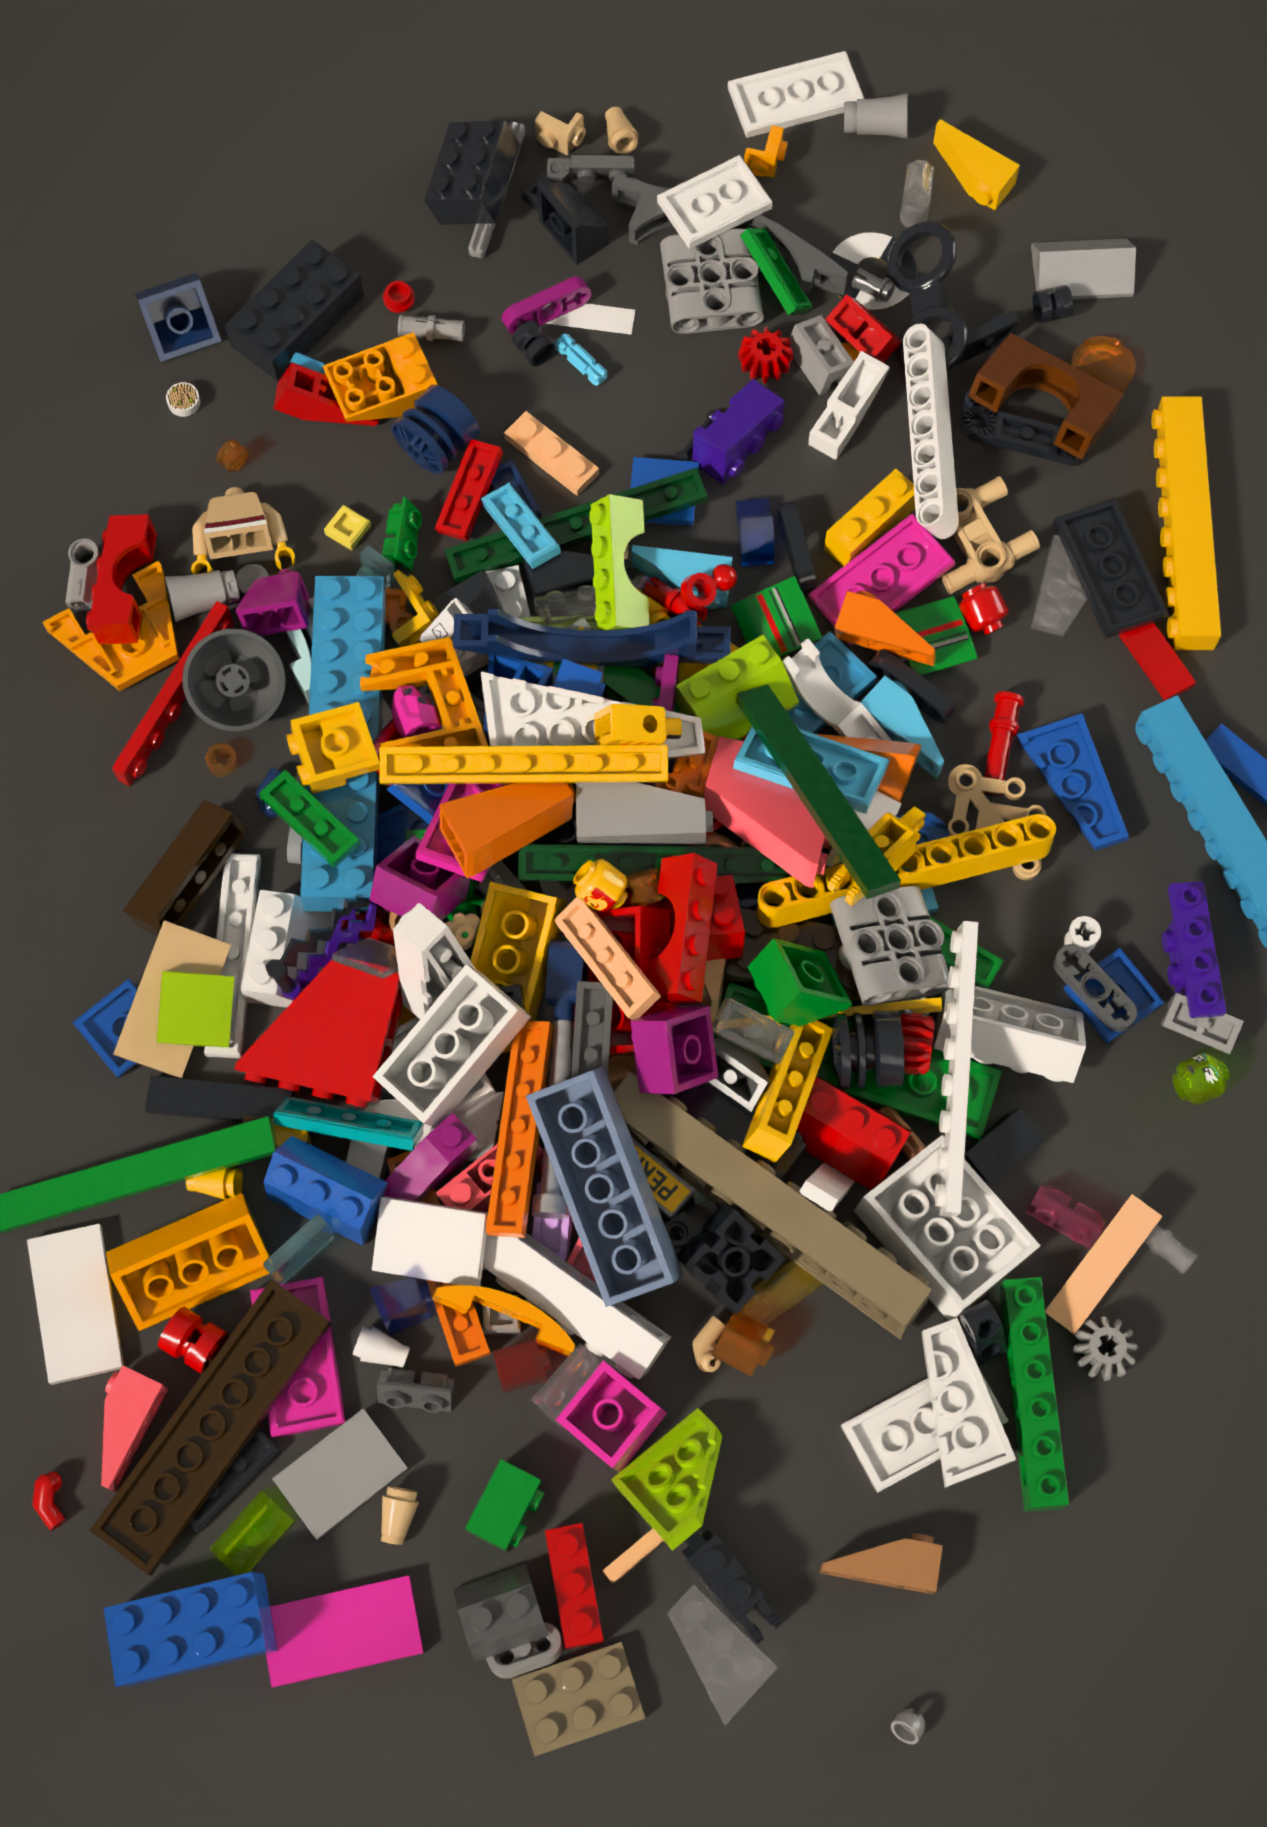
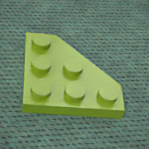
M699 1408L694 1410L611 1479L616 1488L672 1551L703 1525L723 1437L715 1424Z

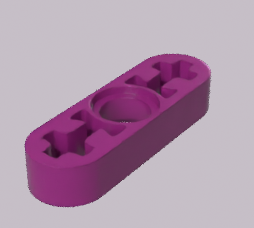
M571 277L509 306L503 312L501 320L511 335L521 325L530 320L537 321L541 326L585 305L591 297V290L582 277Z

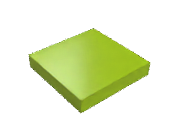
M162 971L156 1043L229 1048L235 976Z

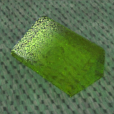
M261 1491L212 1544L210 1550L236 1575L248 1573L294 1520Z

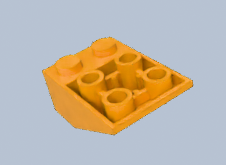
M414 332L322 366L346 421L402 417V413L406 409H415L414 401L431 384L438 385Z

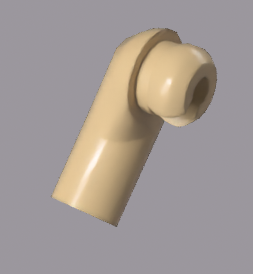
M714 1316L709 1319L692 1343L695 1362L700 1370L704 1372H715L721 1365V1358L718 1356L715 1342L727 1327Z

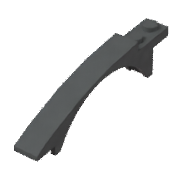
M616 174L612 183V203L635 210L629 223V243L639 245L660 232L674 228L657 203V195L669 190L668 188L644 183L634 177H624ZM758 215L734 227L735 229L765 228L807 297H810L813 287L844 295L848 272L827 255L782 225L762 215Z

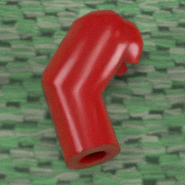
M50 1471L46 1475L41 1474L36 1479L32 1501L33 1508L50 1531H54L66 1521L54 1503L55 1491H58L62 1486L60 1475L54 1471Z

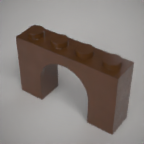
M1010 333L977 372L968 398L996 413L1009 396L1020 389H1039L1054 395L1062 401L1069 412L1060 427L1054 445L1082 460L1114 419L1125 394Z

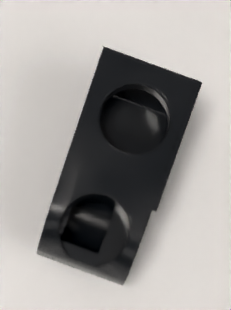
M984 1300L959 1314L963 1325L962 1330L978 1367L1007 1352L1001 1320L988 1300ZM995 1343L991 1349L984 1351L989 1345Z

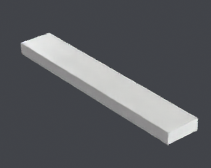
M232 853L224 864L216 939L231 944L220 974L223 976H235L229 1048L205 1047L204 1054L206 1057H242L247 1001L241 992V985L257 907L261 868L260 854Z

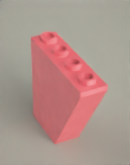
M719 736L705 785L703 797L705 799V811H713V818L802 884L813 888L816 874L824 875L828 854L822 853V849H830L831 844L794 789L733 769L734 760L744 741Z

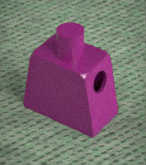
M282 569L277 575L254 580L237 606L236 613L244 630L259 636L307 628L309 623L310 604L308 600L310 596L300 573L289 569Z

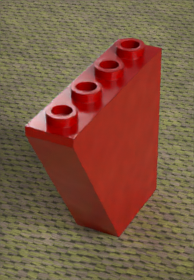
M331 959L236 1062L234 1070L246 1072L245 1080L266 1084L267 1078L279 1080V1088L299 1092L300 1085L313 1088V1096L333 1100L334 1093L347 1096L345 1103L367 1108L368 1102L379 1103L383 1086L373 1076L392 1052L403 1006L399 974Z

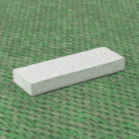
M823 1163L805 1181L799 1192L826 1210L832 1211L847 1195L855 1181L828 1164Z

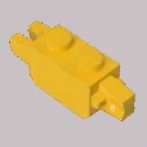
M915 806L900 819L891 813H885L868 830L895 872L915 853L916 842L920 839L921 835L918 831L924 826L926 814ZM843 864L837 873L831 877L827 888L835 894L847 882L854 885L847 892L844 899L853 906L864 894Z

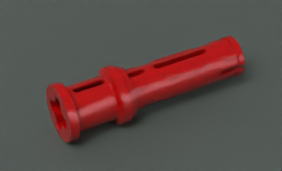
M1006 691L997 692L994 695L993 701L996 703L994 718L990 720L988 726L992 733L984 775L985 778L1003 781L1007 770L1012 739L1019 732L1020 726L1017 723L1019 709L1023 707L1025 701L1021 695ZM983 792L984 794L990 796H995V794L997 796L1002 795L997 793Z

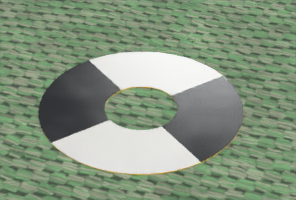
M869 232L851 236L841 242L830 256L835 263L848 272L846 291L844 295L838 294V296L843 299L847 294L857 299L870 310L888 308L902 301L909 293L900 291L896 286L888 302L881 301L880 303L876 302L875 297L851 287L854 275H857V265L863 259L875 257L882 260L887 266L888 254L896 239L885 234ZM906 249L902 258L901 270L905 278L916 279L917 269L915 260L910 251Z

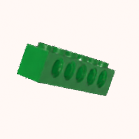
M1041 1277L1003 1280L998 1287L1002 1326L1007 1346L1006 1360L1024 1512L1063 1509L1069 1505Z

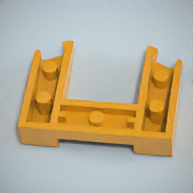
M450 637L366 655L365 663L371 665L372 670L370 678L361 676V691L394 690L402 685L428 686L443 727L442 730L380 743V747L488 746Z

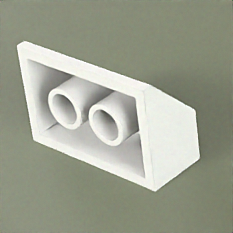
M260 890L241 985V992L247 1003L287 1008L293 1002V999L287 998L282 994L281 988L275 980L268 976L265 965L272 959H281L291 938L305 941L308 929H326L329 927L332 912L304 911L301 898L298 895ZM318 940L316 953L298 952L297 967L287 966L288 975L292 979H296L297 969L306 970L307 954H324L326 941Z

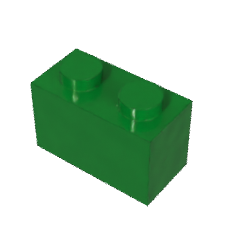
M500 1459L465 1529L467 1532L507 1553L511 1545L517 1548L527 1530V1526L522 1524L529 1510L535 1513L544 1497L545 1492L540 1490L542 1481Z

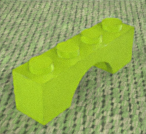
M609 494L591 504L589 515L592 524L593 542L591 553L594 560L593 586L596 598L595 620L597 622V630H618L650 625L648 597L640 593L633 586L624 566V553L629 541L645 532L643 500Z

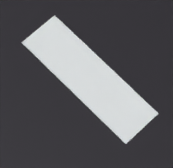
M585 304L545 324L631 334L636 310Z

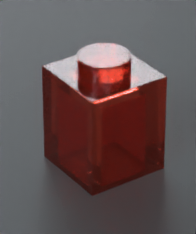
M536 1340L493 1351L504 1393L547 1381L545 1371L551 1370L546 1348L538 1349Z

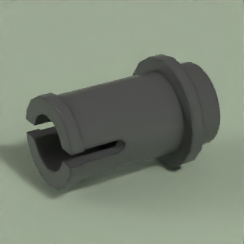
M862 268L857 270L859 277L854 275L851 284L852 288L875 297L878 303L890 300L895 289V284L891 283L890 278L882 279Z

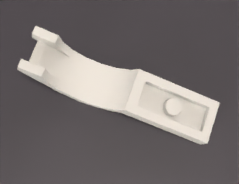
M805 639L801 643L802 649L794 657L790 658L788 656L782 660L788 676L806 705L819 718L832 726L840 736L892 741L862 703L848 697L833 683L822 667L819 658L820 652L809 639Z

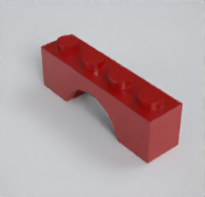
M148 514L109 516L107 529L103 530L102 556H99L97 559L98 577L97 582L92 585L93 603L91 611H88L86 615L87 628L89 631H92L98 644L138 643L143 615L134 596L123 592L122 588L125 580L134 570L142 565L153 562L158 535Z
M695 853L666 857L661 860L658 893L666 896L671 901L675 911V926L666 948L656 958L649 961L647 979L661 995L657 1002L667 1006L702 1003L718 864Z

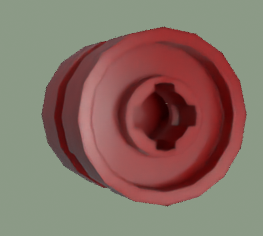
M183 1306L175 1312L165 1326L158 1341V1348L176 1359L184 1356V1363L187 1366L203 1374L228 1340L229 1333L211 1322L204 1325L203 1318Z

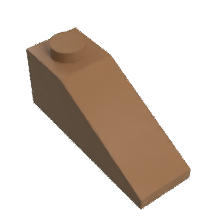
M912 1533L911 1539H900L824 1562L820 1566L819 1573L934 1594L937 1590L943 1545L933 1544L934 1537Z

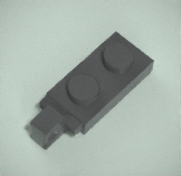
M571 155V158H548L547 178L552 179L554 182L564 183L568 178H577L581 182H594L596 178H609L613 182L616 174L635 178L633 156Z

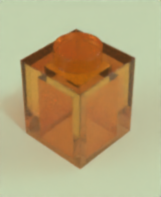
M741 1312L738 1314L733 1313L711 1356L751 1377L758 1364L765 1367L775 1349V1347L769 1344L775 1330Z

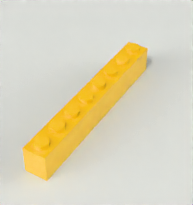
M1162 397L1158 409H1154L1152 412L1151 423L1152 429H1157L1158 437L1154 441V458H1159L1160 468H1157L1156 486L1162 490V497L1159 498L1158 515L1159 517H1164V527L1161 528L1160 544L1161 547H1166V557L1163 559L1162 572L1164 577H1168L1169 587H1166L1165 606L1170 607L1171 618H1168L1167 636L1168 638H1173V650H1214L1221 637L1202 397Z

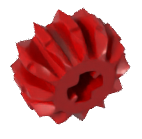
M767 326L764 328L763 333L753 328L750 337L744 336L741 341L740 350H738V359L741 362L742 372H750L751 380L762 377L764 384L768 381V377H772L778 382L781 378V373L787 374L790 370V363L793 360L794 354L792 348H790L791 342L789 337L781 338L782 333L780 329L774 333H769L770 331Z
M903 1013L900 1019L904 1043L905 1074L916 1075V1073L926 1074L930 1069L935 1022L931 1016H923L920 1013Z

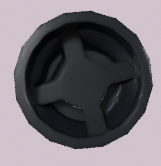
M1067 285L1055 287L1050 292L1046 290L1033 292V311L1039 324L1049 322L1053 317L1063 319L1073 315V298Z
M530 320L521 325L512 337V343L518 350L525 352L526 359L533 367L547 362L557 349V344L549 336L543 334V328L535 320Z

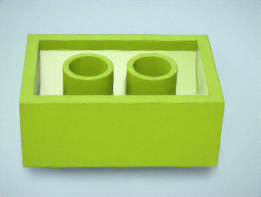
M764 635L759 636L676 685L675 702L683 714L701 718L702 731L717 737L722 736L735 740H740L747 736L752 728V725L736 703L737 693L768 684L786 711L799 705V700L784 664Z

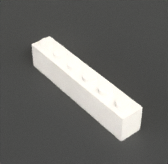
M526 1233L525 1238L489 1236L487 1234L482 1270L487 1269L497 1276L496 1281L500 1286L511 1292L516 1290L526 1297L525 1301L556 1319L555 1322L566 1333L570 1335L575 1333L585 1340V1346L591 1352L601 1357L605 1355L616 1363L615 1368L628 1378L636 1377L639 1380L649 1372L671 1336L623 1302L605 1307L596 1282L552 1253L550 1249L534 1240L529 1234Z

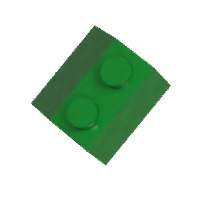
M773 938L748 966L754 979V985L761 993L768 1007V1014L779 1023L803 1026L844 1011L852 1005L824 951Z

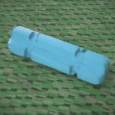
M564 333L556 340V350L563 356L567 355L566 359L583 375H588L587 379L592 384L599 386L607 379V370L601 364H595L596 360L579 344H574L575 340L569 334Z

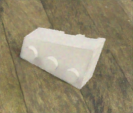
M418 903L411 911L402 916L399 923L393 928L403 1005L421 1019L466 964L473 968L475 967L449 927Z

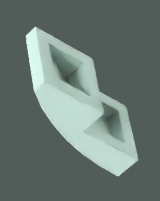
M301 629L286 631L290 645L298 657V660L290 664V668L296 683L309 704L311 654Z

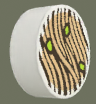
M177 383L166 394L169 409L177 416H190L200 407L199 393L190 383Z

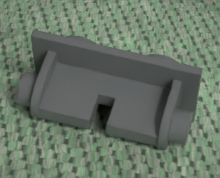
M390 1367L388 1371L381 1370L379 1381H377L378 1404H385L391 1408H420L431 1413L452 1411V1394L454 1393L455 1379L448 1378V1374L422 1372L421 1382L418 1384L414 1383L415 1371Z

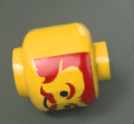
M598 859L594 862L591 860L587 861L580 867L573 879V883L576 884L575 895L599 913L606 912L611 908H619L628 896V893L625 891L627 886L626 876L603 859Z

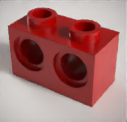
M847 294L825 319L859 352L862 351L882 363H885L902 343L864 305Z

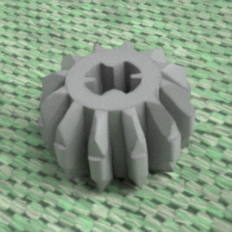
M1106 1316L1099 1318L1098 1325L1094 1321L1088 1320L1085 1323L1086 1331L1079 1330L1075 1335L1083 1344L1075 1345L1073 1352L1084 1354L1085 1356L1077 1362V1365L1081 1368L1089 1363L1092 1366L1088 1374L1091 1378H1094L1099 1370H1101L1104 1381H1109L1112 1378L1113 1372L1118 1377H1122L1126 1374L1124 1365L1131 1367L1135 1364V1359L1128 1353L1138 1350V1345L1126 1342L1133 1335V1332L1129 1329L1122 1334L1119 1331L1122 1321L1119 1319L1115 1320L1111 1327H1109V1321ZM1108 1342L1111 1345L1110 1357H1108V1352L1104 1355L1099 1352L1098 1348L1101 1344L1104 1345Z

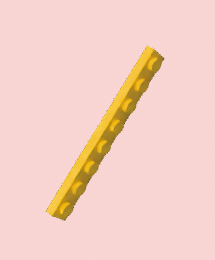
M668 745L379 747L380 784L668 782Z

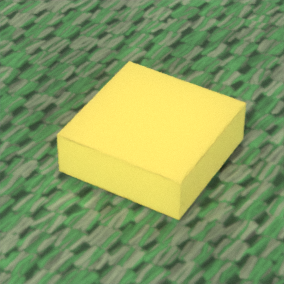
M343 505L324 528L325 535L352 551L370 529L371 523L365 517Z

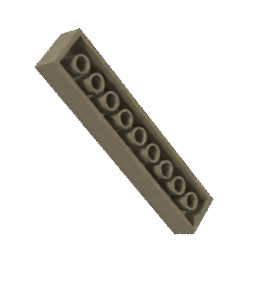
M629 1072L614 1091V1094L632 1138L651 1154L667 1163L669 1169L688 1185L696 1189L699 1194L709 1201L715 1202L717 1207L724 1204L735 1209L755 1228L753 1232L756 1235L765 1238L780 1253L901 1340L925 1307L932 1291L927 1286L929 1282L923 1275L913 1269L907 1272L896 1264L898 1259L891 1252L883 1247H879L877 1250L866 1242L867 1237L859 1229L852 1225L846 1228L836 1221L835 1218L837 1216L833 1211H828L820 1205L816 1206L811 1203L805 1196L801 1195V1192H799L801 1188L795 1183L788 1181L785 1184L775 1177L776 1171L764 1161L758 1160L756 1163L745 1155V1148L735 1140L729 1138L725 1141L715 1133L717 1129L709 1121L702 1117L696 1120L686 1113L687 1107L675 1097L670 1096L667 1099L661 1094L640 1093L638 1078Z

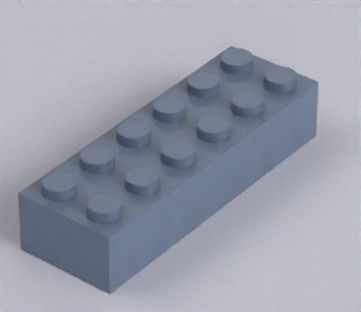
M599 1067L526 1095L605 1307L676 1282L684 1274L605 1067Z

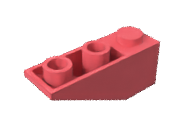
M498 1143L436 1192L441 1205L480 1212L489 1211ZM539 1144L537 1146L536 1161L544 1153Z

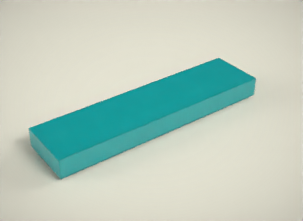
M289 1096L283 1099L273 1113V1125L413 1151L423 1135L424 1123L421 1121Z

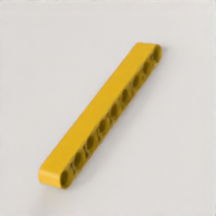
M1034 814L917 844L915 853L896 871V874L901 879L899 888L919 886L923 890L1042 859L1050 852L1056 832L1055 822L1047 815ZM843 863L825 868L824 875L816 874L813 888L805 886L793 876L764 884L758 893L756 908L758 921L766 927L773 928L832 913L829 904L833 900L847 895V892L854 886L847 882L843 886L846 889H840L835 894L827 888L829 880L843 866ZM802 895H810L811 897L807 898ZM769 903H774V904H777V905H779V906H770V905H768V904H769Z

